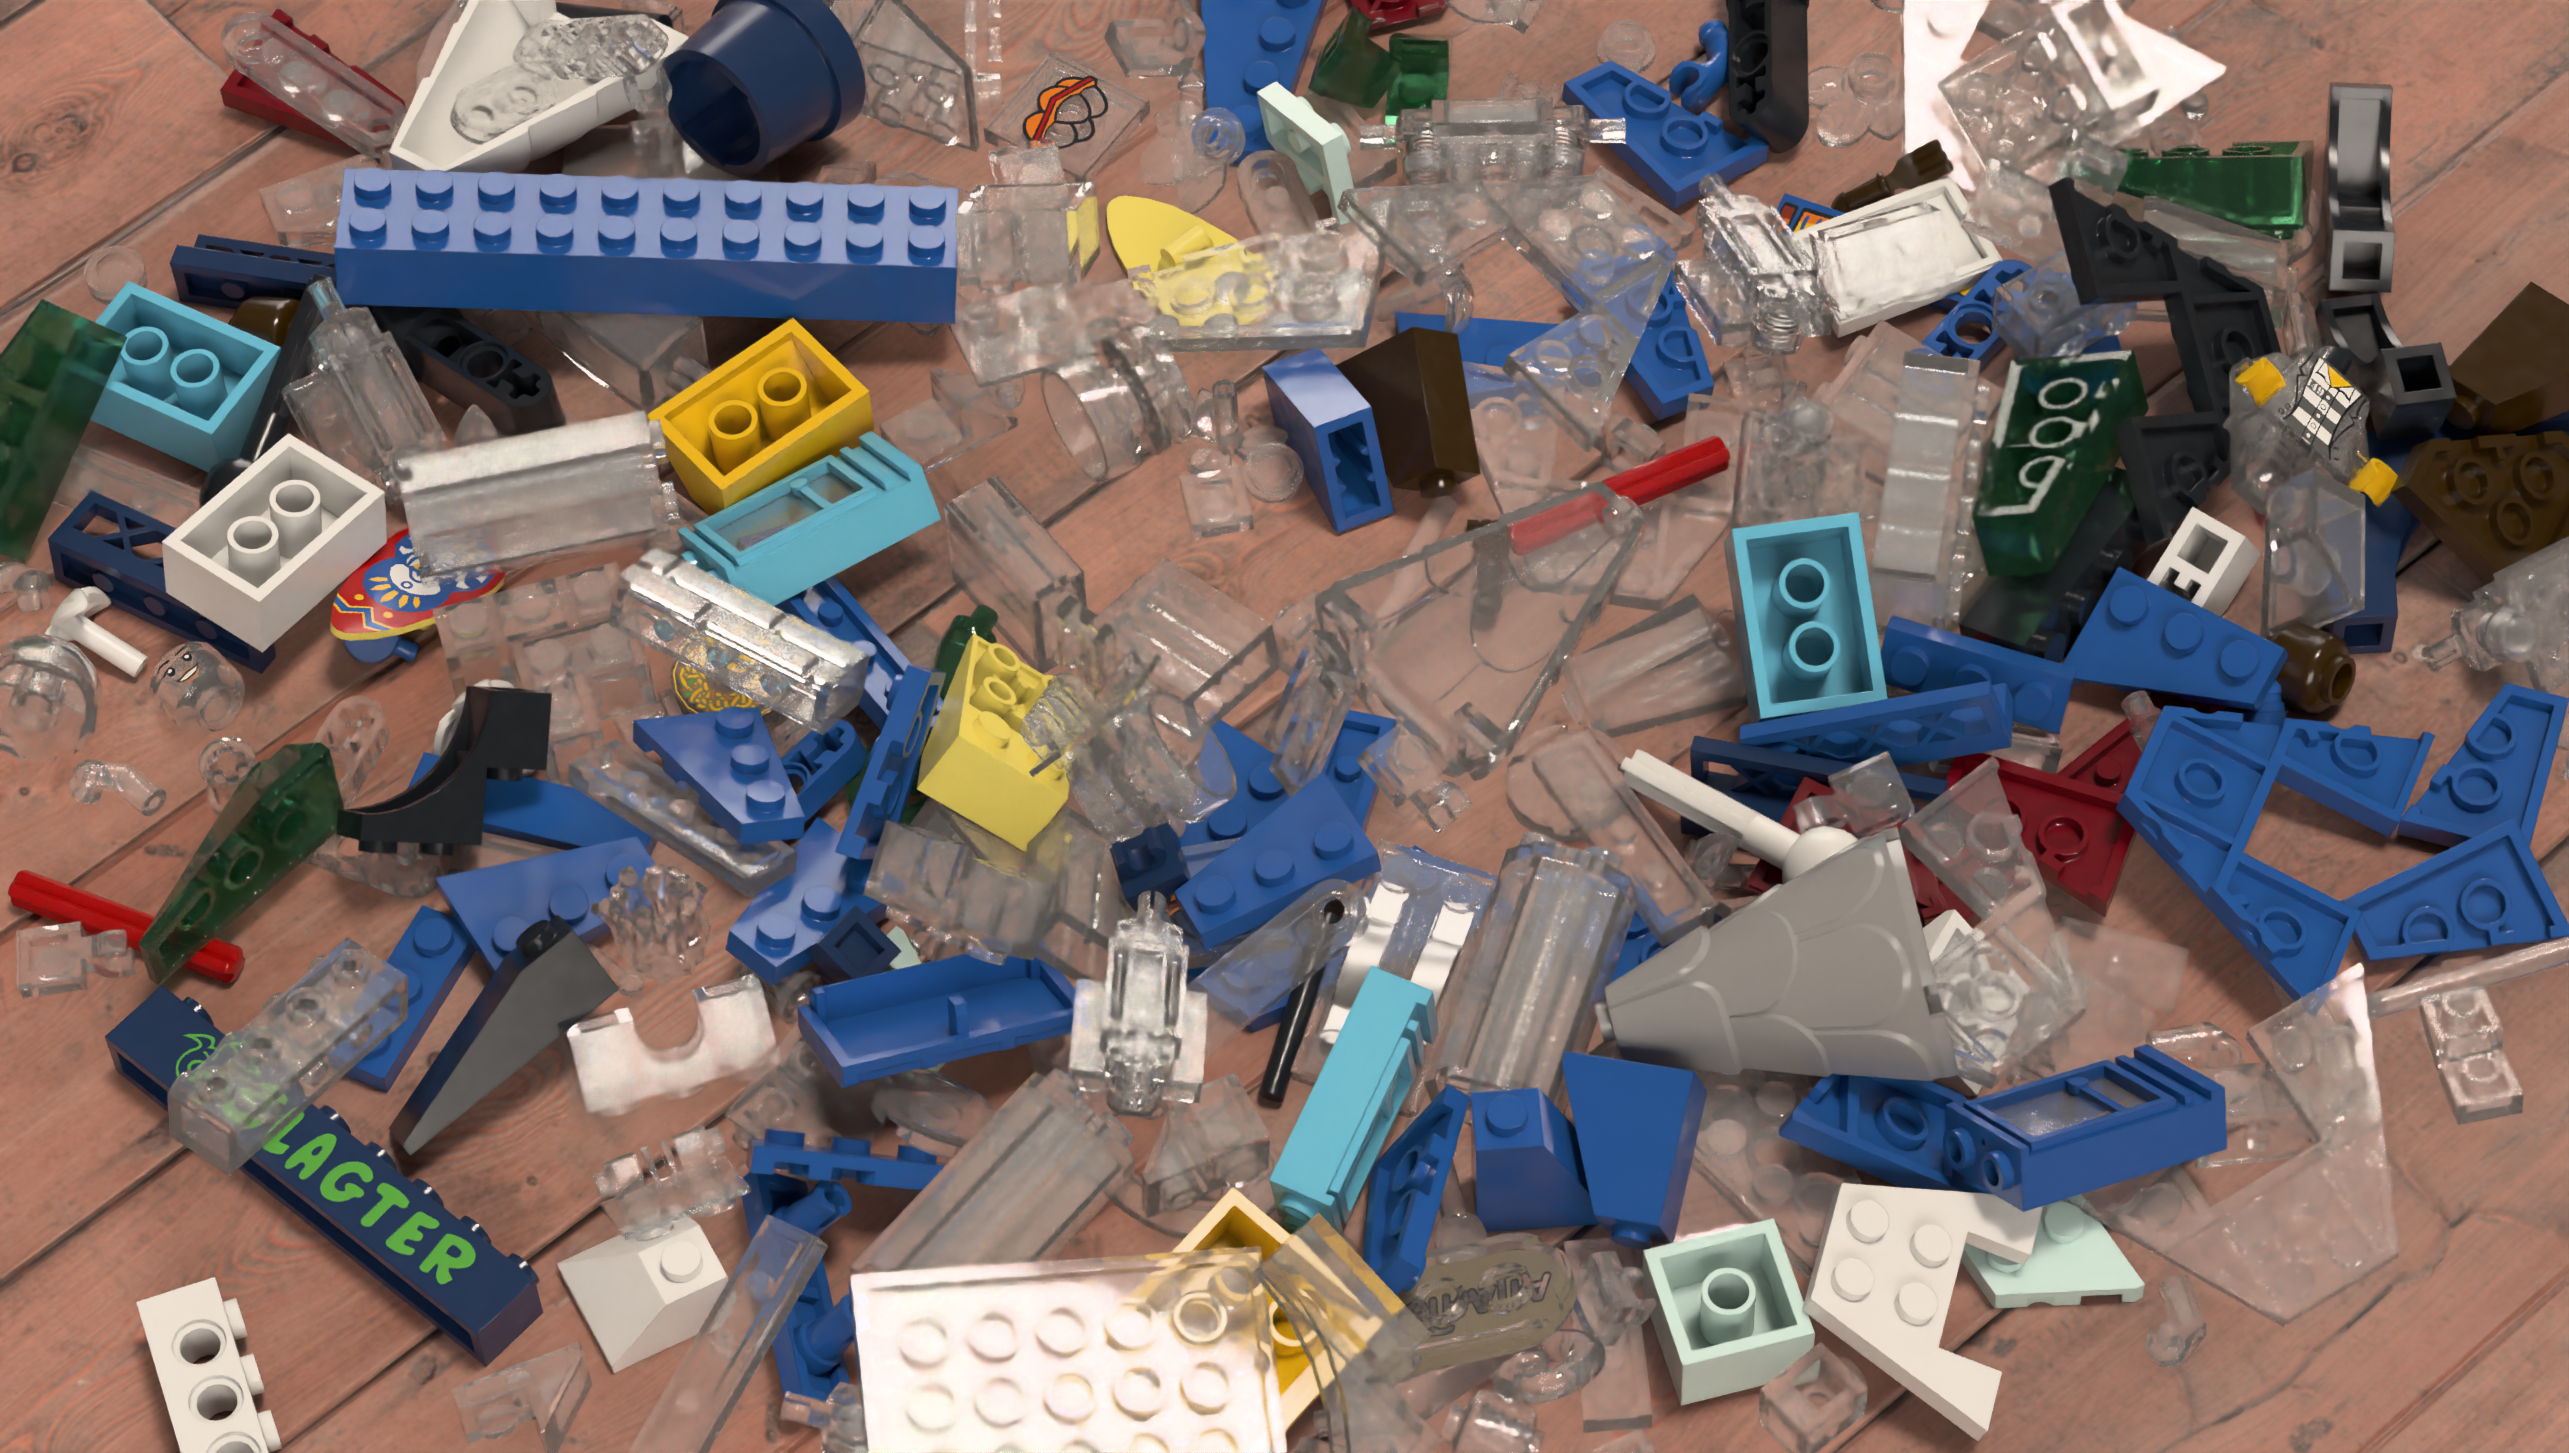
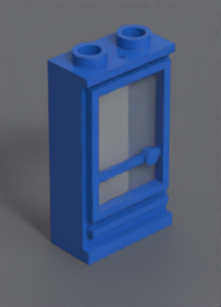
M2148 1044L2134 1048V1058L2120 1055L2115 1057V1063L2109 1060L2100 1061L1963 1102V1107L1954 1102L1945 1105L1946 1132L1943 1136V1149L1948 1160V1166L2022 1212L2227 1149L2225 1087Z

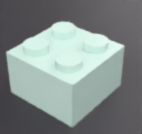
M1774 1218L1643 1250L1642 1293L1681 1406L1812 1373L1815 1332L1809 1315L1802 1310L1804 1301Z

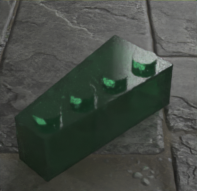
M44 299L40 300L0 354V554L23 563L26 562L127 340V337Z
M2134 350L2011 361L1972 515L1989 577L2005 575L2028 576L2035 573L2051 572L2121 456L2113 425L2131 417H2143L2149 410Z

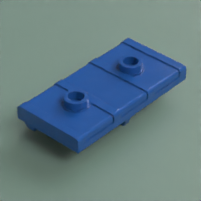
M1034 938L811 988L809 990L810 1004L797 1007L800 1033L841 1088L859 1085L860 1082L911 1070L932 1068L938 1066V1064L993 1051L1001 1052L1013 1049L1019 1045L1066 1034L1093 1030L1092 1008L1044 951L1039 952V943Z

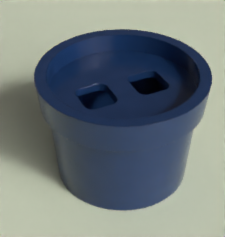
M719 0L714 7L711 18L666 58L661 67L659 79L663 104L671 122L683 140L707 163L725 173L736 176L753 175L804 142L821 140L850 124L859 115L864 104L866 92L864 71L855 45L840 20L822 0Z

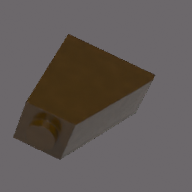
M2530 282L2448 367L2457 399L2446 417L2447 420L2455 427L2468 430L2476 436L2511 434L2569 411V304L2535 283Z
M1411 327L1335 365L1372 408L1385 472L1394 488L1420 491L1422 498L1437 499L1456 493L1458 491V484L1481 474L1458 334Z

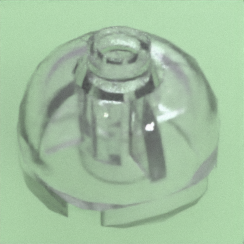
M36 633L16 637L0 646V751L19 760L45 763L56 761L57 756L54 752H68L75 748V754L86 746L96 730L100 717L102 684L93 663L76 645L59 636Z

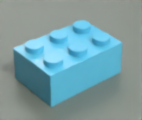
M128 281L58 368L72 412L209 472L214 465L224 459L239 457L279 357L281 347Z
M1859 512L1731 529L1723 544L1751 723L1888 699Z

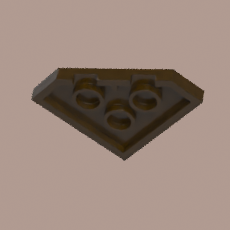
M2562 430L2545 431L2527 436L2501 434L2477 436L2469 440L2450 441V438L2430 439L2413 447L2390 493L2520 614L2536 608L2569 542V436Z

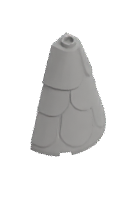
M1897 826L1884 829L1873 836L1857 840L1784 885H1775L1712 927L1707 928L1700 925L1604 987L1606 1001L1595 1003L1604 1042L1617 1040L1622 1058L1626 1061L1739 1074L1743 1069H1754L1828 1077L1831 1074L1919 1081H1933L1938 1078L1960 1075Z

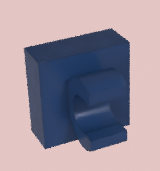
M1168 822L1155 828H1145L1142 834L1123 843L1117 841L1109 849L1125 901L1135 912L1173 895L1178 888L1191 879L1178 835Z
M855 905L807 954L819 966L814 973L826 985L881 973L899 955L901 950Z

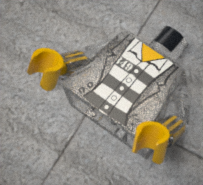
M2334 346L2321 347L2317 352L2313 348L2303 347L2289 357L2280 352H2274L2243 362L2237 368L2234 380L2247 396L2227 417L2222 426L2309 502L2312 496H2320L2346 480L2353 491L2365 492L2372 499L2373 504L2380 507L2391 495L2390 491L2398 475L2381 460L2376 458L2370 460L2367 428L2365 427L2370 403L2368 397L2346 378L2352 365L2347 353Z

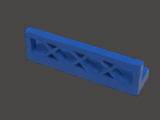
M1990 681L1740 725L1739 740L1741 744L1880 769H1890L2012 747L2013 698L2006 683L1992 685ZM1773 775L1774 778L1785 785L1794 786L1801 784L1792 776Z

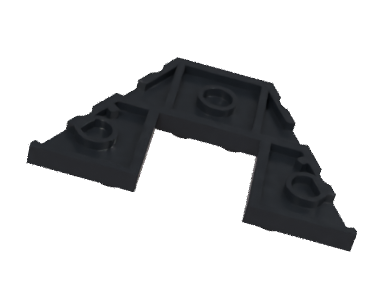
M2065 177L2049 185L2048 190L2080 305L2164 300L2171 324V333L2176 342L2187 381V391L2195 413L2131 417L2113 425L2120 447L2121 460L2126 469L2147 546H2151L2170 538L2172 535L2171 530L2191 508H2198L2206 500V493L2210 489L2219 486L2240 464L2239 459L2250 448L2246 444L2255 442L2251 437L2257 432L2258 425L2268 435L2271 432L2272 424L2284 418L2293 409L2295 399L2263 287L2244 276H2234L2228 271L2226 266L2209 256L2199 260L2178 249L2177 238L2147 221H2135L2129 216L2126 209L2115 203L2104 207L2076 191L2074 188L2075 180ZM2264 357L2281 373L2286 382L2285 390L2282 389L2259 408L2255 404L2254 397L2243 385L2239 386L2234 379L2260 358ZM2286 403L2290 404V410H2287L2285 408ZM2282 408L2284 410V414L2281 415L2278 412V409ZM2267 409H2268V417H2269V419H2268V424H2267V426L2265 427V425H2266V419H2267ZM2259 429V432L2255 438L2261 442L2262 440L2259 438V433L2263 432Z

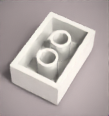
M288 433L162 541L166 593L263 653L387 543L385 492Z

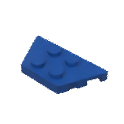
M1831 1074L1828 1077L1821 1078L1779 1127V1136L1899 1187L1993 1194L1948 1166V1160L1943 1149V1136L1946 1132L1945 1105L1954 1102L1963 1107V1102H1967V1099L1964 1095L1932 1081Z

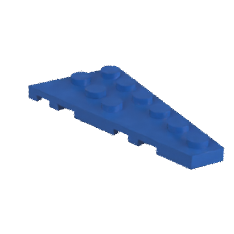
M1201 0L1210 159L1268 170L1275 149L1267 140L1256 92L1274 82H1278L1291 94H1295L1328 0Z

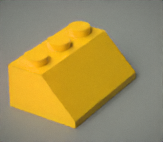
M791 318L646 415L650 429L691 498L710 516L830 454L835 458L841 456L839 450L846 446L852 450L860 446L858 437L869 431L875 433L869 390L794 318Z

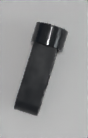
M1726 0L1729 19L1730 117L1751 136L1768 144L1771 152H1787L1801 141L1809 125L1807 33L1809 0Z
M374 307L367 323L365 340L370 354L413 382L424 383L523 447H546L556 442L565 432L567 421L549 372L464 319L457 308Z

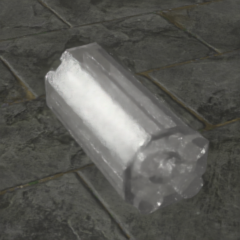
M645 410L396 460L397 470L401 478H412L411 480L401 481L400 488L414 555L418 556L420 566L430 565L429 568L418 570L423 588L671 539L669 527L681 525L673 481L660 483L657 469L659 465L669 464L660 419L647 422Z
M1536 832L1524 833L1519 846L1507 849L1424 1080L1431 1102L1448 1084L1470 1096L1463 1123L1470 1127L1471 1092L1539 1088L1560 1112L1565 1115L1570 1100L1562 1067L1564 1052L1586 1054L1598 1020L1595 1003L1605 1000L1604 987L1611 982L1639 902L1632 878L1620 871L1623 861L1617 854L1600 847H1587L1583 851L1562 846L1554 839Z
M1053 1068L1046 1077L1034 1072L850 1266L851 1279L861 1292L872 1283L881 1293V1296L872 1304L877 1311L928 1356L933 1357L941 1349L942 1364L951 1369L1134 1174L1135 1159L1127 1148L1134 1140L1131 1132L1108 1112H1103L1100 1117L1097 1116L1080 1101L1084 1094L1079 1086L1068 1075L1057 1068Z

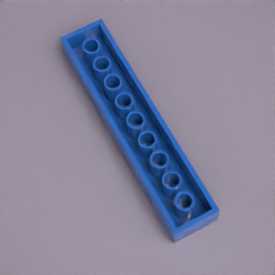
M344 168L334 246L337 304L955 324L958 188Z

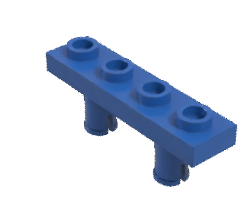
M749 1172L738 1182L786 1411L837 1423L841 1413L855 1407L843 1352L865 1333L871 1332L877 1324V1315L868 1300L861 1296L854 1298V1294H847L833 1307L818 1238L836 1221L850 1213L852 1209L850 1196L845 1188L835 1181L829 1184V1181L820 1180L808 1192L806 1181L777 1173L768 1175Z

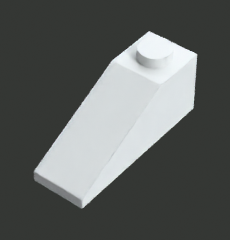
M2192 507L2147 580L2221 617L2230 606L2261 556V553L2246 536ZM2141 691L2140 694H2133L2148 702L2155 693Z

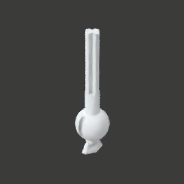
M1640 749L1636 750L1632 759L1625 757L1620 767L1625 770L1620 780L1622 784L1782 870L1783 885L1858 840L1845 830L1828 826L1812 828L1800 835Z

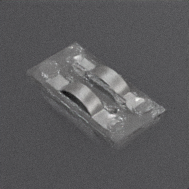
M1379 838L1375 849L1378 852L1382 870L1364 878L1358 895H1353L1348 900L1307 1029L1291 1068V1079L1314 1087L1371 965L1433 991L1439 1032L1433 1044L1423 1041L1425 1059L1421 1066L1415 1064L1417 1076L1398 1114L1415 1120L1418 1117L1435 1069H1442L1449 1062L1490 952L1491 942L1485 934L1503 889V877Z

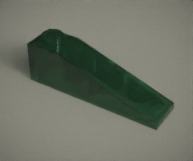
M2314 140L2232 142V147L2222 149V155L2211 156L2209 148L2199 147L2197 144L2176 145L2174 148L2161 150V157H2149V150L2145 148L2065 151L2056 159V172L2241 231L2257 230V239L2288 240L2294 238V230H2303L2309 222Z
M321 742L286 744L269 759L258 762L249 771L246 778L237 786L139 941V947L149 979L159 986L208 944L210 940L216 937L336 833L338 809L345 808L329 748Z

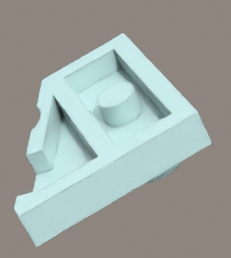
M1274 82L1256 92L1267 140L1283 161L1291 167L1296 178L1309 195L1321 189L1328 195L1332 211L1331 224L1337 232L1344 235L1360 226L1362 222L1347 158L1351 154V146L1341 127L1336 123L1329 124L1314 112L1305 98L1301 96L1296 98L1278 82Z

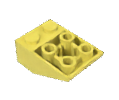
M973 634L968 640L922 753L917 790L1026 852L1068 800L1080 696L1074 693L1060 678L1053 675H1043L1021 662L1016 654L1004 645L998 643L991 644Z

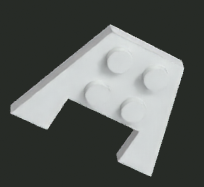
M1841 1183L1832 1196L1802 1310L1979 1442L1989 1428L2002 1372L1939 1348L1964 1245L1967 1243L2023 1265L2031 1256L2043 1206L2022 1212L1995 1194Z

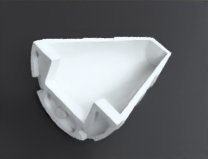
M469 0L459 21L453 24L430 77L422 79L391 146L389 154L392 169L517 174L525 170L530 161L565 147L588 131L643 105L648 99L660 94L659 79L664 61L689 37L642 15L628 28L631 46L629 48L558 13L555 0Z

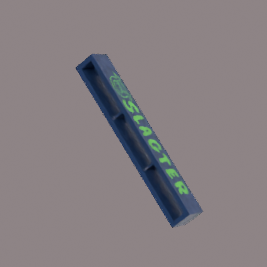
M162 985L105 1036L115 1069L119 1074L484 1366L487 1367L543 1313L536 1286L539 1283V1278L523 1258L514 1253L506 1257L491 1245L488 1234L476 1221L468 1216H463L460 1220L444 1208L442 1199L429 1184L418 1178L411 1182L399 1173L395 1162L382 1147L374 1142H369L366 1146L351 1135L349 1126L334 1109L327 1105H323L318 1109L305 1098L302 1088L287 1072L282 1069H277L275 1072L270 1071L259 1062L258 1055L240 1035L231 1033L227 1037L218 1030L207 1011L194 999L186 997L182 1001Z

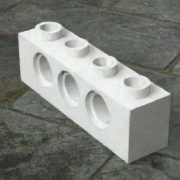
M213 1277L136 1302L180 1452L270 1453L282 1449L271 1410L257 1413L252 1397L265 1392L254 1354L240 1357L235 1340L248 1337L237 1299L233 1298L223 1302L217 1281ZM216 1355L207 1363L193 1364L203 1356ZM234 1411L225 1419L210 1420L219 1412Z

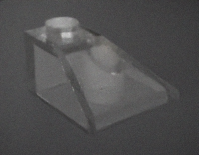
M2316 469L2309 470L2266 488L2261 530L2260 636L2265 639L2268 636H2274L2283 626L2293 622H2300L2318 628L2364 610L2365 495Z

